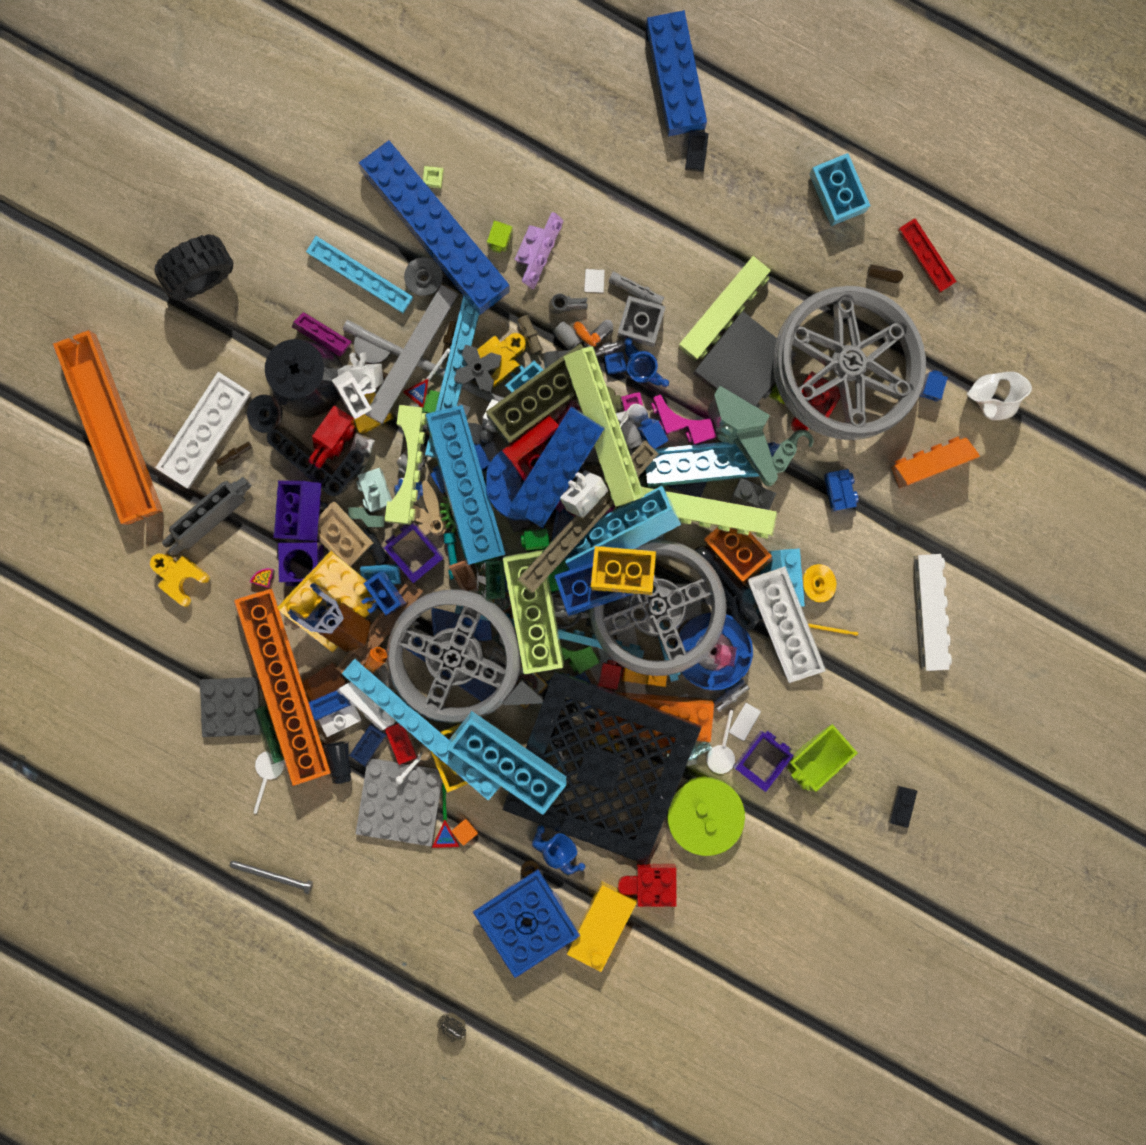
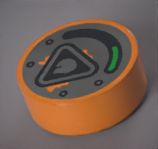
M499 593L494 597L493 603L503 612L508 611L511 608L510 595L505 593L504 598L503 593Z

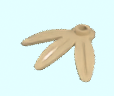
M423 481V498L429 514L419 506L413 505V509L416 511L414 520L423 523L418 526L425 535L431 532L433 535L440 536L446 532L447 522H443L442 517H440V507L435 491L427 481ZM437 523L441 524L439 530L436 528ZM401 530L395 533L394 535L397 537L400 533H402ZM412 530L400 541L415 540L420 537Z

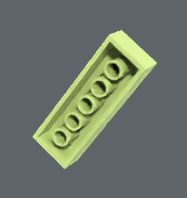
M543 550L503 558L524 674L559 669L564 666L549 578L547 577L532 594L517 580Z

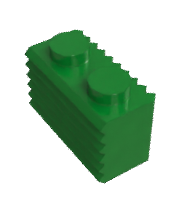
M537 529L532 532L530 530L529 532L525 531L524 535L521 536L522 547L526 548L527 552L545 550L549 545L547 529H541L540 531Z

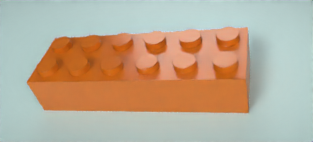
M615 692L701 725L702 728L697 741L711 742L714 711L712 699ZM598 709L600 715L607 713L603 710ZM612 716L603 719L606 727L615 724ZM616 716L619 722L625 720L624 718ZM599 721L595 722L596 732L602 729ZM630 723L621 726L624 734L633 731ZM634 723L637 729L643 727L642 725ZM617 728L609 731L610 735L621 736ZM648 730L639 733L641 737L652 738ZM653 730L655 736L661 734V732Z

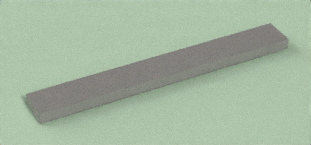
M443 285L440 286L370 404L372 410L365 413L366 416L380 424L384 423L457 299V293Z

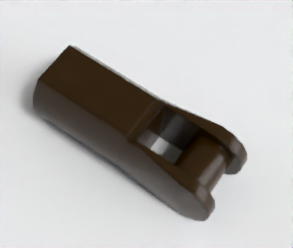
M870 264L867 277L898 283L903 279V273L900 270Z

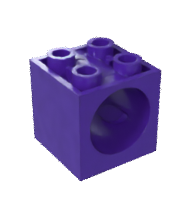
M318 542L278 543L279 582L284 583L285 586H298L304 578H297L296 574L291 570L292 559L297 553L306 551V554L313 560V570L324 558L323 544Z

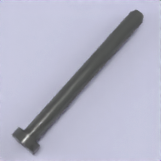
M231 861L229 865L233 869L302 889L308 895L312 889L313 881L310 880L306 883L237 861Z

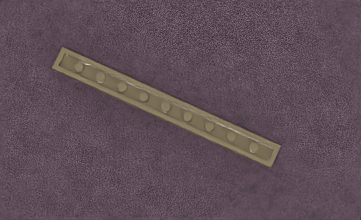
M643 441L630 455L637 477L658 455L646 441ZM607 482L605 485L608 492L585 517L581 518L576 515L517 579L531 594L614 504Z

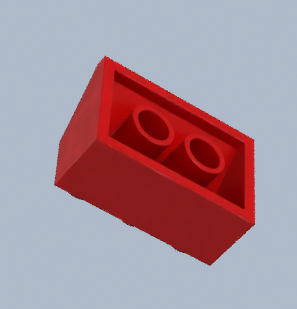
M547 416L502 450L524 482L559 427L550 416Z

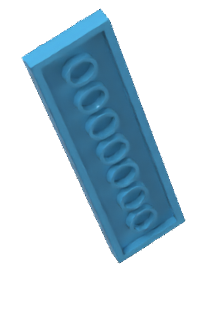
M463 405L425 414L467 565L505 555Z

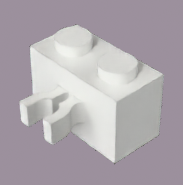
M366 352L360 353V361L356 359V353L349 354L353 365H345L337 370L338 376L349 371L357 384L368 376L371 382L366 384V388L372 385L376 388L384 382L381 364L365 365Z
M347 371L334 378L332 383L349 413L356 419L372 410L364 395L373 393L376 389L373 385L366 388V384L371 382L368 376L357 384L352 374Z
M584 471L582 474L577 472L575 474L577 480L575 482L570 480L568 482L570 487L560 497L566 510L581 518H584L608 492L602 478L588 471Z

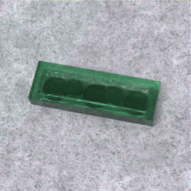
M267 706L254 709L271 764L283 761Z

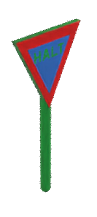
M442 783L443 824L432 848L460 847L447 823L446 788L444 783Z

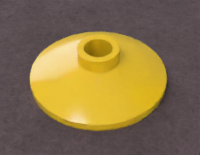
M815 564L805 571L802 580L803 590L807 597L814 602H825L831 599L837 585L832 570L823 564Z

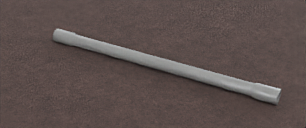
M349 320L343 326L344 331L362 338L398 357L403 348L365 330ZM421 358L417 366L431 373L436 365ZM439 367L434 375L443 379L446 369ZM472 382L465 386L462 385V389L488 402L491 399L498 402L504 399V397H500L492 392L487 393L479 390L478 385Z

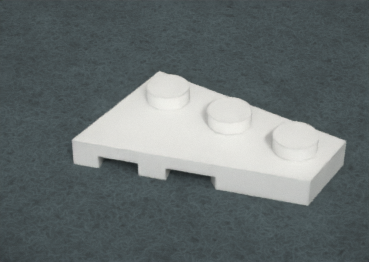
M352 682L336 690L341 695H344L354 707L356 706L363 712L364 716L381 731L397 722Z

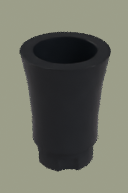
M339 741L322 746L333 784L351 781L349 741Z

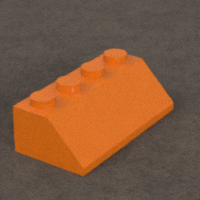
M958 436L948 440L949 444L943 447L940 443L930 447V452L924 453L922 450L912 454L914 457L907 460L904 457L895 461L896 465L892 466L891 470L898 487L901 488L978 458L980 455L966 437L960 439Z

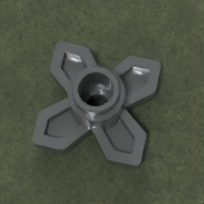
M465 345L462 358L468 366L457 369L454 382L465 386L471 381H475L479 390L491 393L494 380L488 372L499 369L502 356L491 352L485 357L480 358L476 347Z

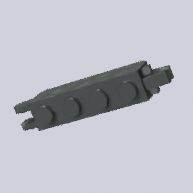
M244 477L233 483L228 481L222 482L169 528L171 534L162 542L164 547H170L168 550L170 556L177 555L184 548L187 550L244 503L246 501L244 495L252 487L250 482Z

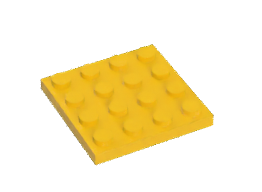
M330 551L277 608L333 653L338 646L321 636L318 632H311L290 617L288 611L292 609L305 618L311 614L323 599L310 587L312 583L329 592L336 600L338 606L343 602L364 618L370 614L368 609L376 601H368L366 604L361 602L365 598L372 597L363 584L367 580L333 551Z

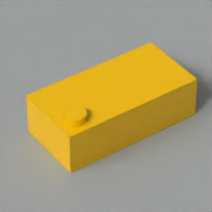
M601 881L577 928L580 937L569 944L567 955L602 972L637 903L636 898L631 895H623L619 889Z

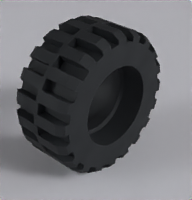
M206 234L205 236L201 235L197 238L188 239V241L182 242L175 248L170 249L169 252L162 255L161 259H158L157 264H155L154 273L169 298L185 300L205 293V291L220 284L232 272L234 262L221 239L215 235Z

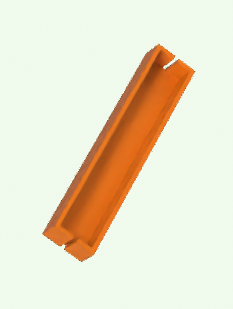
M87 330L74 335V340L67 338L54 343V349L120 523L129 525L144 519L143 517L148 518L163 512L97 335Z

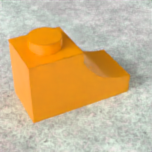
M623 667L621 681L653 687H666L667 675H644Z

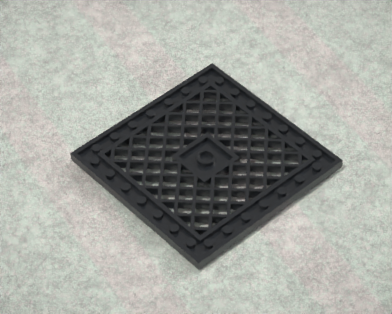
M555 670L526 749L548 764L549 762L546 757L555 754L558 762L551 766L553 768L561 766L570 786L565 787L559 794L563 803L556 806L552 803L544 814H541L510 792L502 810L646 865L702 726ZM575 702L578 710L569 713L566 705ZM580 702L589 706L582 708ZM563 708L566 715L558 718L560 711ZM593 709L597 717L588 720L584 712ZM598 709L603 710L607 713L600 715ZM581 714L584 722L575 725L572 717ZM612 716L615 724L606 727L603 719ZM616 716L624 718L625 720L619 722ZM568 719L571 728L563 731L560 722ZM599 721L602 729L593 732L590 724ZM630 723L633 731L624 734L621 726ZM634 723L642 725L643 727L637 729ZM556 725L559 733L552 735V732ZM587 727L590 734L581 738L578 729ZM617 728L621 736L612 739L609 731ZM648 730L652 738L642 741L639 733ZM653 730L661 732V734L655 736ZM574 732L577 740L569 743L565 735ZM605 733L608 741L599 745L596 737ZM636 735L639 743L630 746L627 738ZM562 737L565 745L556 748L553 740ZM667 737L670 745L661 748L657 740ZM592 739L594 744L590 743L587 749L584 741ZM623 740L626 748L617 751L614 744ZM654 742L657 750L648 753L645 745ZM550 743L552 750L545 753L547 745ZM580 744L583 752L575 755L571 747ZM611 746L613 752L605 749V747ZM641 747L644 755L635 758L633 750ZM567 749L571 757L562 760L559 752ZM671 750L666 760L663 752ZM629 752L632 760L624 763L626 756H623V754ZM660 754L663 762L654 765L651 757ZM584 756L583 762L580 767L577 759ZM647 759L650 767L641 770L638 763ZM573 761L576 769L568 772L565 764ZM635 765L637 773L629 775L626 768ZM664 767L659 777L656 770ZM622 770L625 777L618 780V777ZM653 772L656 779L647 782L644 775ZM577 774L576 780L580 782L574 784L570 776ZM640 777L643 784L634 787L631 780ZM628 782L631 789L622 792L619 785ZM657 784L654 793L652 794L650 786ZM584 785L588 793L579 796L576 788ZM589 785L594 786L597 789L592 791ZM615 787L618 795L609 797L607 792L612 793ZM646 789L649 796L640 799L637 792ZM572 790L575 798L567 801L564 793ZM603 792L605 800L597 803L594 795ZM633 794L636 801L627 804L625 797ZM590 797L593 805L585 808L582 800ZM621 799L624 806L615 810L612 802ZM578 802L581 810L572 812L569 805ZM649 802L647 810L645 811L643 804ZM608 804L611 812L603 814L600 807ZM639 806L642 813L633 816L630 809ZM565 807L566 810H567V812L562 811V810H559V809ZM596 809L599 816L590 819L587 812ZM626 811L629 818L621 821L618 814ZM584 814L585 819L578 816ZM614 816L617 823L608 826L605 819ZM643 818L640 827H638L636 821ZM602 821L604 826H601L596 823ZM632 823L635 830L626 833L624 826ZM620 828L622 833L615 831V829Z

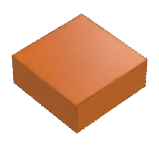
M467 818L451 830L463 846L478 834V831Z

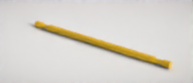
M808 624L809 628L858 636V632Z

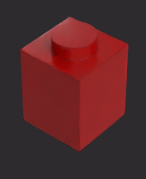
M607 659V663L603 662L598 686L617 690L622 666L618 665L614 660Z

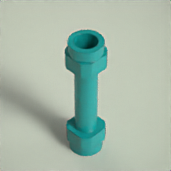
M455 533L444 534V543L447 544L450 565L457 563L454 544L456 542ZM448 570L450 580L455 579L451 570Z

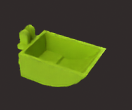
M832 724L810 739L793 754L794 756L787 764V770L803 790L817 792L858 752Z

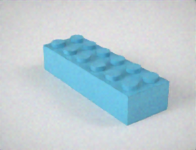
M663 486L645 494L640 499L631 501L602 516L564 558L569 569L572 570L593 563L595 546L635 549L680 526L679 518Z
M473 711L469 713L448 741L447 749L541 814L546 812L566 786V776Z

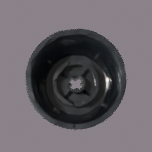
M290 339L277 344L268 354L265 362L266 380L272 396L286 412L298 417L311 418L328 412L341 398L332 380L338 377L337 370L342 368V364L336 354L323 345L311 341ZM298 367L300 372L294 373L293 370Z

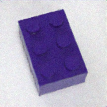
M278 480L274 538L317 541L321 483Z

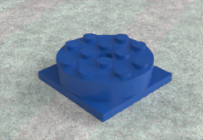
M539 869L519 882L508 886L499 895L473 911V914L514 978L580 937V933L567 915L561 899L550 888ZM528 917L532 919V925H525L523 918Z

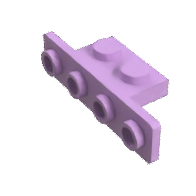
M553 212L550 214L544 229L529 225L514 259L516 262L528 266L522 282L531 289H534L539 281L543 267L562 228L563 219Z

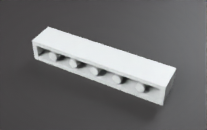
M941 554L914 556L922 670H949L952 658L951 654H948V646H950V636L947 634L949 618L945 613V608L948 606L947 597L944 596L946 578L943 577L942 570L945 568V560Z

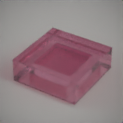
M717 644L714 663L734 667L737 647Z

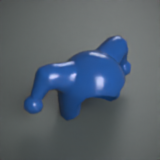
M626 338L624 343L626 345L625 353L629 358L627 373L630 378L640 383L649 381L654 385L669 386V381L663 379L657 372L658 364L654 355L646 351L639 352L636 346L632 344V339Z
M542 825L537 827L532 846L543 854V859L548 866L560 869L567 875L585 869L584 863H579L578 865L570 863L577 856V848L569 837L558 833L549 841H545L541 837L545 828Z

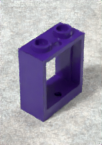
M415 522L411 525L405 524L400 529L402 533L397 537L392 535L385 541L387 545L384 547L386 552L413 583L444 558ZM412 530L416 532L435 555L415 572L411 570L393 548L395 544Z
M768 730L766 733L763 731L758 733L733 766L765 792L794 756L790 753L792 749L783 742L781 745L775 741L777 737ZM763 738L784 754L765 781L743 765Z

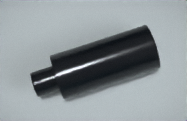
M368 528L363 530L374 543L368 550L376 564L382 565L390 560L375 533L371 534Z

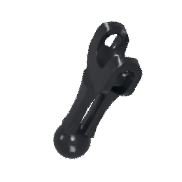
M707 546L697 547L695 551L703 556L718 574L734 620L745 630L755 628L759 619H763L753 592L740 583L725 568L721 560L716 558L711 548ZM746 616L751 620V623L747 622Z

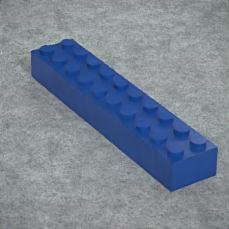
M390 140L359 162L362 174L479 315L510 293L509 283Z

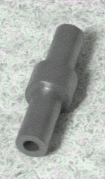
M625 339L611 344L610 342L602 344V347L594 349L596 357L602 354H611L614 350L625 347Z

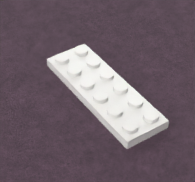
M218 372L157 464L156 469L187 489H190L252 393Z
M786 566L748 579L788 682L791 683L825 672V666Z

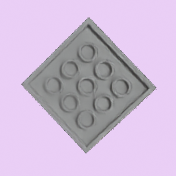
M370 758L366 766L356 835L432 846L442 787V778L438 768L415 765L403 778V782L397 784L395 781L396 777L401 776L411 764L402 763L399 765L398 762Z

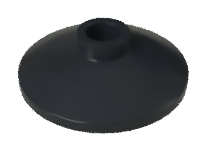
M262 394L251 400L247 408V419L254 430L268 433L270 430L276 429L281 423L282 407L273 396Z

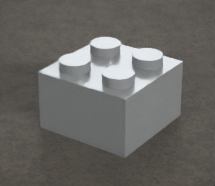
M628 296L617 337L623 339L631 338L633 342L654 348L665 306Z

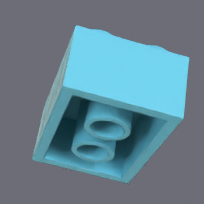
M848 153L817 165L810 171V178L831 226L865 213L871 206Z

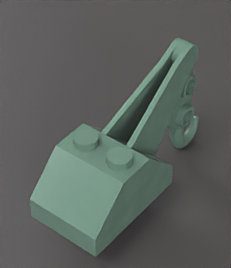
M719 386L708 408L710 420L719 440L729 444H736L767 486L774 485L778 479L777 473L784 472L797 451L799 437H807L809 439V447H812L814 443V438L810 432L797 430L791 437L780 444L773 457H771L763 432V428L770 417L769 414L722 386Z

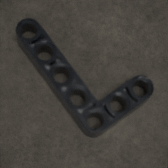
M277 428L270 430L267 434V442L313 482L321 483V489L330 496H338L347 491L370 460L368 450L358 448L346 456L336 471L326 462L320 468L315 466L316 462L314 464L310 463V466H307L305 458L309 459L313 451L287 429ZM276 433H279L281 436L280 442L276 439ZM291 445L295 447V454L290 450ZM357 453L362 457L361 462L356 459ZM345 468L350 470V477L345 474ZM320 470L325 474L324 479L319 474ZM334 482L339 485V491L334 488Z

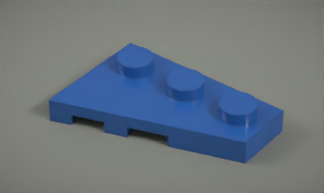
M432 608L433 636L442 630L455 628L461 614ZM468 617L464 618V623L467 626H472V620ZM479 620L473 635L477 641L492 640L490 621ZM457 635L458 642L465 643V638L462 635Z

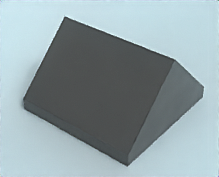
M522 678L503 701V705L543 703V695L527 680Z

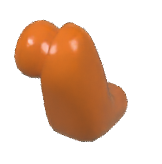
M581 322L574 323L573 328L576 334L587 344L593 347L597 346L596 343L601 341L600 336L596 332L590 335Z

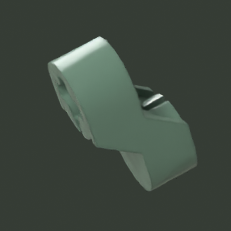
M362 507L348 508V516L351 519H362L367 527H384V516H371Z

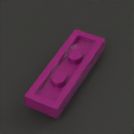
M304 312L292 324V328L318 344L323 345L339 357L351 346L352 342Z

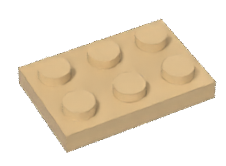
M332 502L319 516L318 540L350 567L374 544L336 502Z

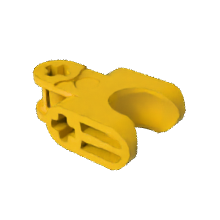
M519 333L510 334L502 342L494 336L477 349L480 358L485 357L491 352L502 356L499 369H496L495 373L491 376L494 380L493 388L503 382L520 366L515 359L525 351L526 342ZM514 340H515L516 342H519L520 347H518V348H517L516 346L513 347V343H512V342H513Z
M155 554L150 560L152 570L163 578L158 587L181 606L188 607L191 603V598L183 590V584L187 578L193 577L201 583H208L210 580V576L183 555L178 561L167 554ZM160 560H164V561H163V564L165 565L164 567H160V565H161V563L159 562Z

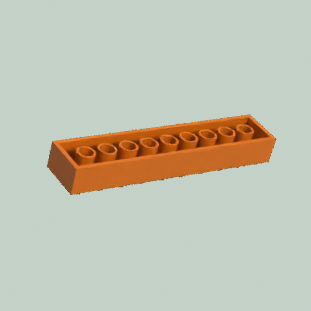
M268 589L235 599L234 605L291 785L295 786L330 774L285 627L277 608L278 605L273 590Z

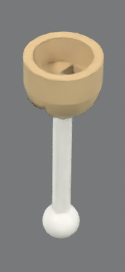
M424 744L417 750L418 758L401 776L396 777L395 781L397 784L403 782V778L420 760L424 761L432 757L431 751Z

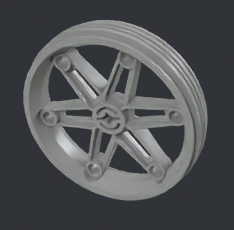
M842 286L825 289L810 296L790 313L776 339L773 354V372L781 398L791 413L801 423L827 437L841 440H861L887 431L903 420L911 411L924 384L926 356L918 329L909 315L897 303L887 296L868 288ZM834 304V340L800 326L810 313L821 307ZM841 304L845 305L846 310L841 307ZM854 305L864 307L876 313L890 326L861 342ZM843 318L847 319L851 345L844 346ZM891 330L895 332L896 337L892 335ZM796 333H798L801 336L802 340H799L796 337ZM883 337L885 343L866 357L861 349ZM898 340H900L906 359L905 381L873 361ZM813 341L835 351L831 358L808 343ZM792 345L825 365L822 370L799 388L796 384L791 365ZM833 369L838 377L815 389L813 384ZM866 369L871 370L890 382L889 386L864 376ZM847 381H855L856 409H852ZM838 384L845 423L826 417L811 406L808 401ZM865 386L898 400L886 415L869 423H865ZM897 386L901 388L902 393L898 391ZM802 390L807 393V397L802 395ZM853 417L857 418L858 424L853 421Z

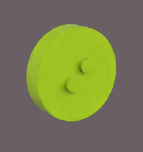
M697 777L683 783L676 790L667 812V821L672 836L681 847L696 855L712 856L725 852L737 842L744 828L745 811L740 797L727 783L713 777Z

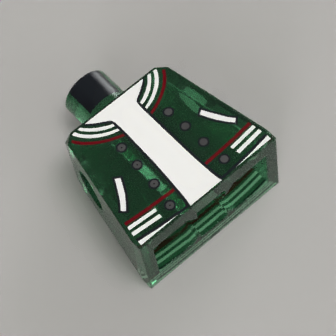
M487 561L477 564V591L485 599L505 598L503 561Z

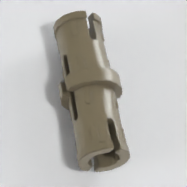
M529 315L517 319L532 355L542 352L543 348L537 337L538 332L534 330Z

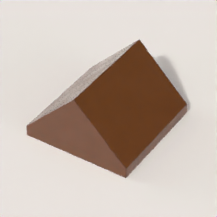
M342 602L339 606L344 617L342 622L332 634L318 633L345 652H349L365 646L371 622Z

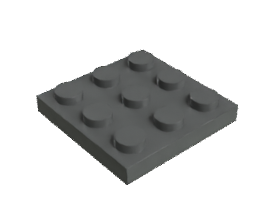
M257 677L200 680L202 737L261 734L260 693Z

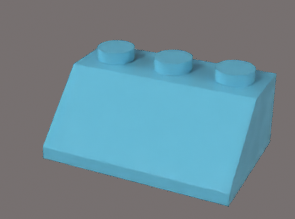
M800 548L768 551L772 555L773 560L760 571V575L786 566L800 605L805 606Z

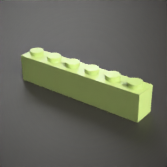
M752 256L682 340L678 348L695 362L698 358L702 360L709 352L708 346L711 343L715 345L721 338L719 333L723 328L727 330L731 326L733 316L735 314L739 316L745 309L743 304L747 300L751 301L756 296L758 286L761 285L763 287L770 279L768 274L771 270Z

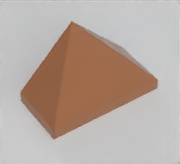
M466 560L449 566L461 590L475 592L482 589L479 582V586L477 585V572L474 563L467 565Z

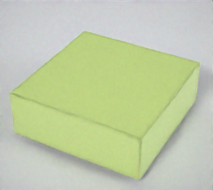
M424 166L423 181L430 188L442 189L444 169Z

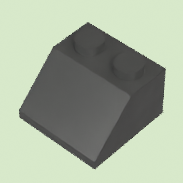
M740 478L729 503L770 510L777 493Z

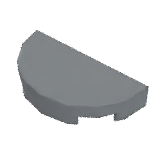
M355 337V352L359 358L360 353L366 352L365 363H380L387 360L390 356V352Z

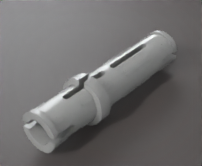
M614 271L608 283L648 302L661 305L665 298L651 291L649 287L646 286L645 288Z

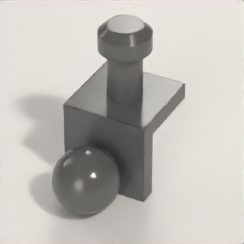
M468 423L474 444H480V446L485 447L486 443L493 441V432L486 430L482 425Z

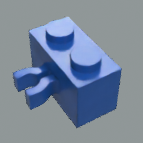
M379 572L363 583L372 597L365 598L361 602L366 604L368 601H376L368 609L369 613L374 612L379 605L385 615H391L406 604L385 572Z

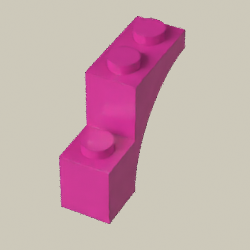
M661 395L653 398V403H651L654 414L658 413L659 423L666 435L687 428L688 431L685 432L688 442H692V445H698L715 439L716 434L710 418L706 420L683 418L666 405Z

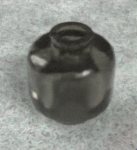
M452 1012L443 1014L437 1022L439 1035L450 1042H455L458 1039L461 1040L466 1034L465 1021Z

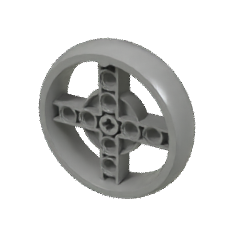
M650 540L633 550L656 551V555L677 558L695 569L702 579L679 588L671 581L656 579L654 575L653 586H655L656 591L652 595L633 594L630 596L628 609L605 617L603 604L589 609V616L593 632L599 644L614 661L640 674L666 676L693 667L714 648L725 624L726 597L718 574L703 556L677 542ZM690 589H697L700 595L696 598L691 597L688 593ZM672 596H679L681 603L673 605L670 601ZM710 597L711 617L708 628L697 645L686 653L677 629L685 619L687 606ZM655 603L662 604L660 612L652 609ZM635 611H644V618L636 619L634 617ZM619 617H624L627 620L626 625L622 627L617 626L615 622ZM662 621H668L671 627L668 630H662L659 624ZM636 627L647 635L659 636L669 660L651 661L636 657L624 650L615 641L613 635ZM675 639L678 642V646L671 649L667 646V641Z
M453 589L427 594L414 601L402 612L395 622L388 640L387 666L396 691L412 709L437 722L462 724L471 711L483 718L503 704V701L513 691L521 669V655L516 630L507 615L496 604L479 594ZM442 605L464 606L456 627L442 630L434 636L411 626L420 615L434 607ZM481 615L485 616L494 625L502 638L506 652V667L487 660L482 656L481 646L473 636ZM465 617L472 620V626H467L464 623ZM457 635H462L465 638V643L458 642ZM415 637H419L422 640L421 646L415 643ZM432 645L439 646L440 653H435L432 650ZM403 647L425 656L427 668L435 678L427 697L419 692L406 672L403 661ZM453 653L456 654L455 658H458L455 661H453L451 659L452 656H450ZM469 660L474 661L476 668H470L467 662ZM485 669H492L494 676H488L485 673ZM443 670L449 671L451 678L444 677ZM476 678L497 687L492 695L476 705L463 708L444 706L453 685H462ZM436 688H441L444 695H438Z

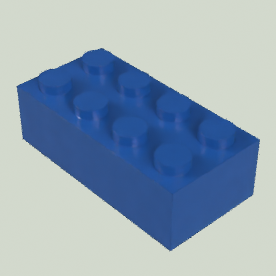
M593 563L555 575L568 616L633 595V593L592 590Z

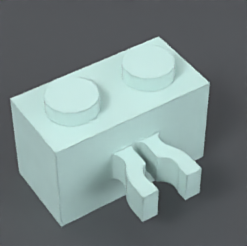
M377 468L359 474V480L356 483L359 491L364 493L365 498L362 500L365 509H369L372 513L385 509L387 501L391 502L392 498L382 469Z

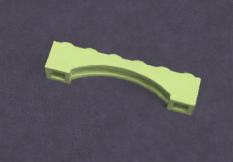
M399 405L397 425L402 427L406 437L408 461L405 477L398 493L391 502L387 501L385 521L388 523L411 525V521L415 519L416 511L413 509L414 501H417L418 490L415 489L416 482L420 480L418 465L422 463L423 452L420 449L421 444H424L425 441L423 425L427 424L424 416L427 413H425L422 407Z

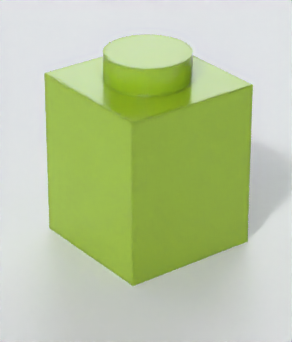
M494 220L487 240L490 250L497 253L507 251L513 233L512 226Z

